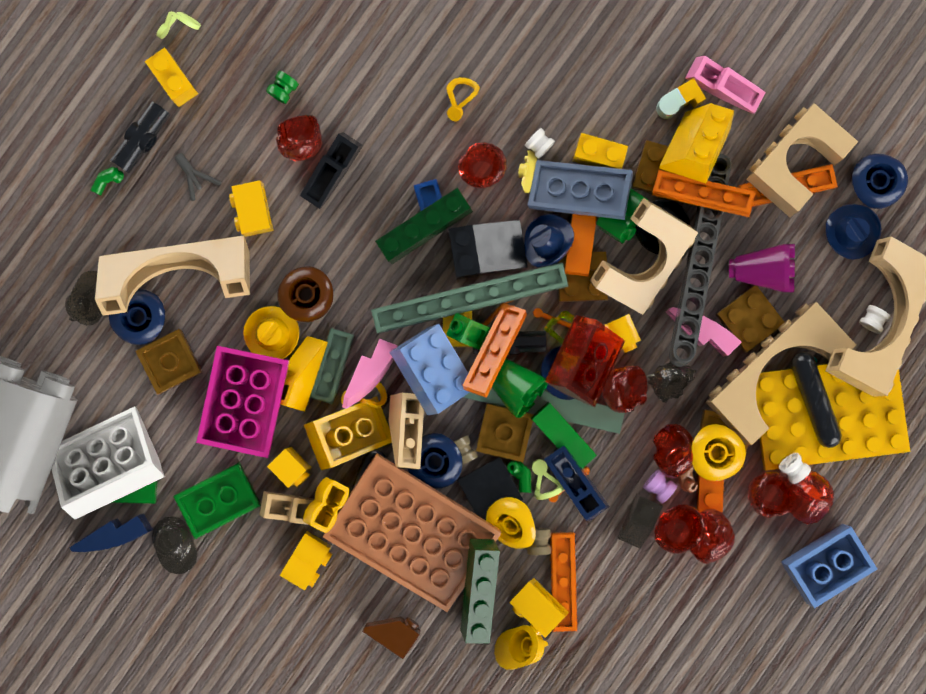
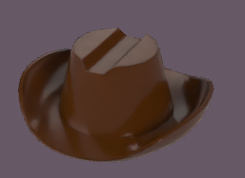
M304 266L290 271L281 281L277 292L278 303L283 312L294 320L301 322L316 321L322 318L331 308L333 302L331 281L324 272L315 267Z

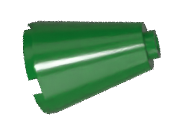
M505 359L492 385V389L511 414L516 418H521L535 405L534 400L537 396H542L549 382L545 377Z

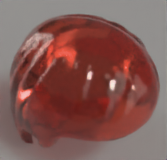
M295 116L281 122L277 127V147L284 157L293 161H304L311 159L319 152L322 146V135L315 116Z
M487 142L471 145L458 163V172L461 179L475 188H487L499 183L507 170V160L503 151L498 146Z
M622 366L614 368L606 374L602 384V394L605 403L612 411L617 413L634 411V407L643 405L647 401V376L641 367Z
M678 424L666 425L653 438V443L657 449L656 454L653 455L654 461L661 469V473L668 478H677L684 475L693 467L692 443L694 439L683 426Z
M811 470L805 479L799 483L791 484L788 490V496L792 500L789 511L791 515L804 524L819 522L827 515L833 505V488L829 481L816 471Z
M774 471L764 472L753 478L749 483L747 499L750 502V506L761 517L783 516L791 510L794 503L793 491L788 478L784 477L781 473Z
M680 504L667 509L661 514L654 530V538L663 550L674 554H682L693 549L703 540L706 534V522L702 513L695 507Z
M716 509L703 510L698 516V525L693 530V533L696 534V542L690 545L689 548L695 558L704 564L715 562L727 555L735 542L734 530L727 517Z

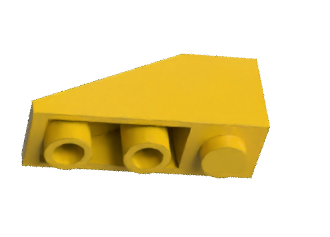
M307 336L289 359L281 405L305 412L328 342Z

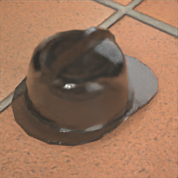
M87 271L81 274L71 293L66 298L65 309L70 316V321H78L87 326L94 325L101 319L102 314L95 301L97 271Z
M173 516L165 517L158 521L152 532V541L163 568L174 574H183L191 570L196 563L197 550L186 522Z

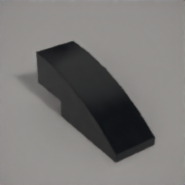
M344 132L338 133L328 152L321 158L300 196L321 209L352 165L363 145Z

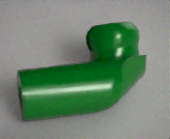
M110 167L99 172L90 191L101 196L107 183L112 181L120 183L124 178V173L119 171L117 167Z
M510 461L507 465V470L519 480V493H531V470L520 461Z

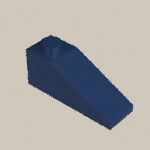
M562 446L544 459L586 521L592 520L610 507L565 446Z

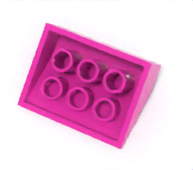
M217 346L196 443L269 458L289 360Z

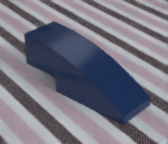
M144 513L137 515L123 525L117 518L69 548L72 552L105 550L133 541L154 529Z

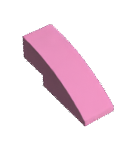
M706 56L695 58L685 78L688 81L694 78L701 89L752 114L756 112L766 93L729 67L723 68Z
M671 307L666 313L675 321L678 308ZM705 316L702 317L698 346H703L709 342L724 357L729 356L742 343L736 336L717 322ZM688 325L681 326L688 335L692 334V330Z
M379 339L371 359L361 356L345 393L343 408L347 409L360 401L382 380L394 360L389 352L397 348L398 345Z

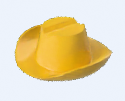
M263 307L254 311L246 320L243 331L244 340L251 353L284 359L293 352L298 343L299 326L297 321L286 315L280 307Z
M712 424L702 428L694 438L691 447V461L695 471L699 476L710 481H721L732 477L742 468L746 457L745 445L739 435L732 429L719 424Z
M505 497L497 500L489 507L486 513V521L501 530L502 533L497 539L498 541L516 549L532 546L535 541L536 531L532 514L525 503L516 498Z

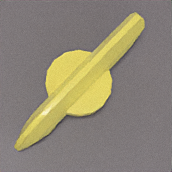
M531 150L527 151L528 155L524 158L526 163H521L518 171L519 178H522L521 184L525 193L530 192L537 161L535 153Z

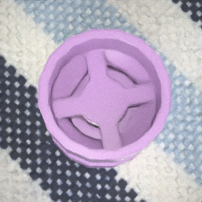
M658 469L648 478L643 488L649 493H656V499L663 504L675 492L677 485L671 480L666 481L665 475Z

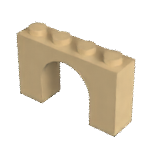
M815 103L808 109L803 107L795 115L794 119L797 121L794 125L788 124L779 134L782 137L778 143L773 141L764 151L767 156L762 161L758 159L749 168L752 173L746 179L789 217L799 212L813 195L790 173L786 163L789 147L794 144L809 145L835 166L858 143L854 137Z
M643 198L630 219L637 226L657 237L659 254L655 263L642 273L628 274L603 260L589 280L596 289L642 315L651 308L660 289L666 286L668 277L680 265L682 256L694 244L695 237L698 234L690 225Z

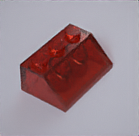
M575 315L545 382L558 391L595 407L625 340L598 320Z

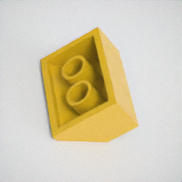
M710 103L686 111L659 169L707 183L731 130L734 110Z

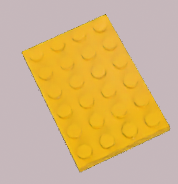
M828 364L817 365L842 435L840 443L833 448L823 447L817 440L793 370L786 369L760 373L756 386V401L759 413L769 427L759 438L763 469L765 471L779 469L783 459L793 453H798L802 457L803 463L813 465L910 452L899 369L893 380V388L888 393V396L873 397L826 372Z

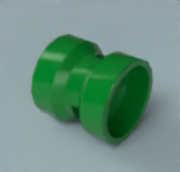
M279 70L275 75L276 80L273 84H269L266 92L279 102L287 104L290 99V93L297 89L299 83Z

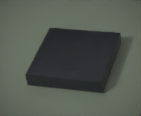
M501 457L458 479L475 514L486 520V513L489 507L497 500L505 497L523 500Z

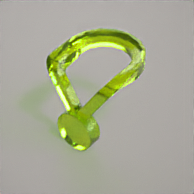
M568 311L561 312L556 319L554 317L551 318L543 329L563 345L577 343L583 332L581 323ZM561 318H565L576 326L577 334L574 339L565 340L553 330Z

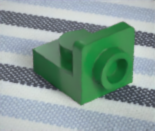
M456 313L446 335L480 350L491 328Z

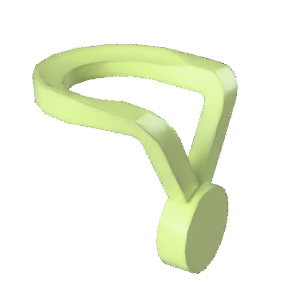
M170 11L165 23L158 29L156 36L160 39L165 38L176 19L196 30L201 25L194 18L183 12L175 13Z
M543 459L533 461L532 470L538 475L534 492L536 499L544 500L561 493L564 488L555 477L546 472L548 469L547 463ZM542 476L547 477L558 487L553 491L541 494Z

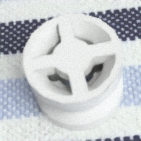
M540 128L524 146L527 149H532L535 152V156L539 159L551 148L555 141L552 138H548L545 135V131Z
M869 305L866 309V316L862 317L859 323L866 329L881 334L884 323L888 322L891 316L884 310Z
M798 453L790 454L779 465L781 472L788 475V480L792 484L799 483L805 479L811 471L809 465L802 462V457Z

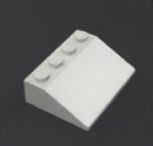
M132 407L63 440L51 468L61 508L74 519L80 518L165 477L157 452L136 407Z

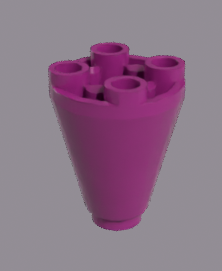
M782 244L736 256V259H729V278H735L736 281L780 292H794V278L789 277H795L794 259H790L795 258V244Z

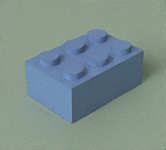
M440 324L427 327L389 352L427 415L439 414L470 393L464 390L462 386L468 372Z
M845 524L839 525L781 561L806 604L813 608L818 607L877 570L853 528Z

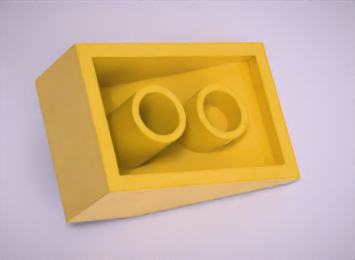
M377 396L368 399L370 401L379 402ZM360 402L347 409H342L304 424L321 470L335 467L392 443L390 428L381 406L375 408Z

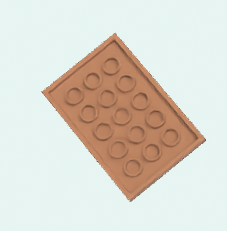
M377 453L349 494L343 507L339 509L334 526L327 533H323V538L448 612L465 587L470 539H494L496 542L502 532L499 528L404 469L396 467L394 463Z

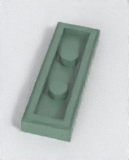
M333 328L330 329L327 338L328 344L310 398L334 404L355 335Z

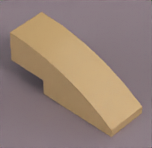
M264 491L260 516L267 519L308 525L303 522V515L307 506L314 499Z

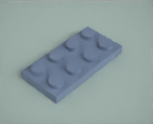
M537 160L528 207L529 209L625 220L633 171Z

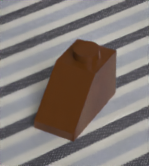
M400 616L368 622L362 632L404 659L419 637L421 630L418 629L419 625L409 617L404 619Z

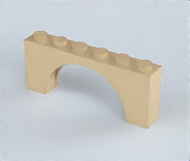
M245 236L99 256L95 301L102 316L127 312L131 298L143 284L162 273L178 269H196L211 274L220 282L225 298L250 295V252Z
M893 237L877 240L869 262L883 273L893 294L894 316L887 335L876 347L866 352H859L850 348L834 349L826 368V372L873 397L888 396V393L892 390L893 380L897 370L902 365L903 354L910 344V336L919 320L922 305L926 301V256Z
M817 302L809 305L805 303L795 312L797 316L792 321L786 320L778 328L780 332L774 338L769 336L760 345L762 349L757 354L755 352L751 353L743 361L745 365L740 370L734 369L726 377L728 381L722 387L718 385L708 394L710 398L705 403L720 416V419L730 429L739 435L745 445H753L769 429L758 410L756 386L762 369L773 356L787 348H804L814 351L830 361L834 349H853L856 346L852 339Z

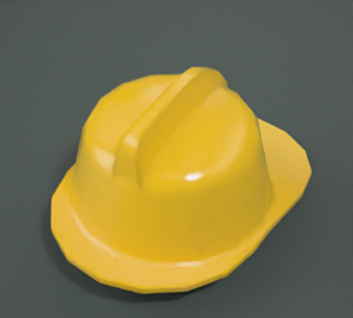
M522 625L501 633L495 644L494 655L497 663L502 668L513 670L539 661L543 656L544 647L548 646V642L544 641L542 636L537 635L531 626Z

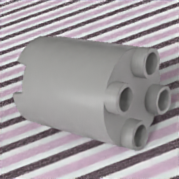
M0 356V511L9 513L15 500L20 499L25 500V505L28 507L27 513L34 514L77 403V399L72 396L75 386L69 384V379L41 370L37 381L23 377L25 370L21 368V363Z

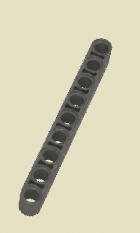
M719 154L715 164L720 165L723 171L719 172L713 167L708 181L728 185L731 160L727 155ZM701 206L697 207L693 229L698 234L695 237L694 244L689 248L669 350L670 362L677 367L687 365L696 354L723 211ZM704 210H711L714 213V217H708ZM700 232L707 233L710 240H703L700 237ZM695 255L703 256L705 264L698 263ZM690 279H698L701 283V287H694L691 284ZM686 302H693L696 305V311H690L686 307ZM688 325L692 330V334H684L681 326ZM678 348H682L687 352V359L678 357Z

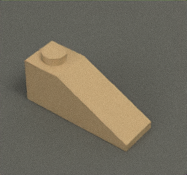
M402 392L390 395L389 426L395 466L399 468L420 469L424 409L415 394Z

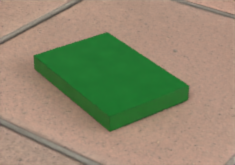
M240 462L173 496L194 539L261 506Z

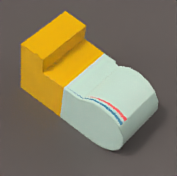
M693 78L664 95L658 102L656 111L661 118L670 119L679 109L691 103L693 108H696L706 98Z

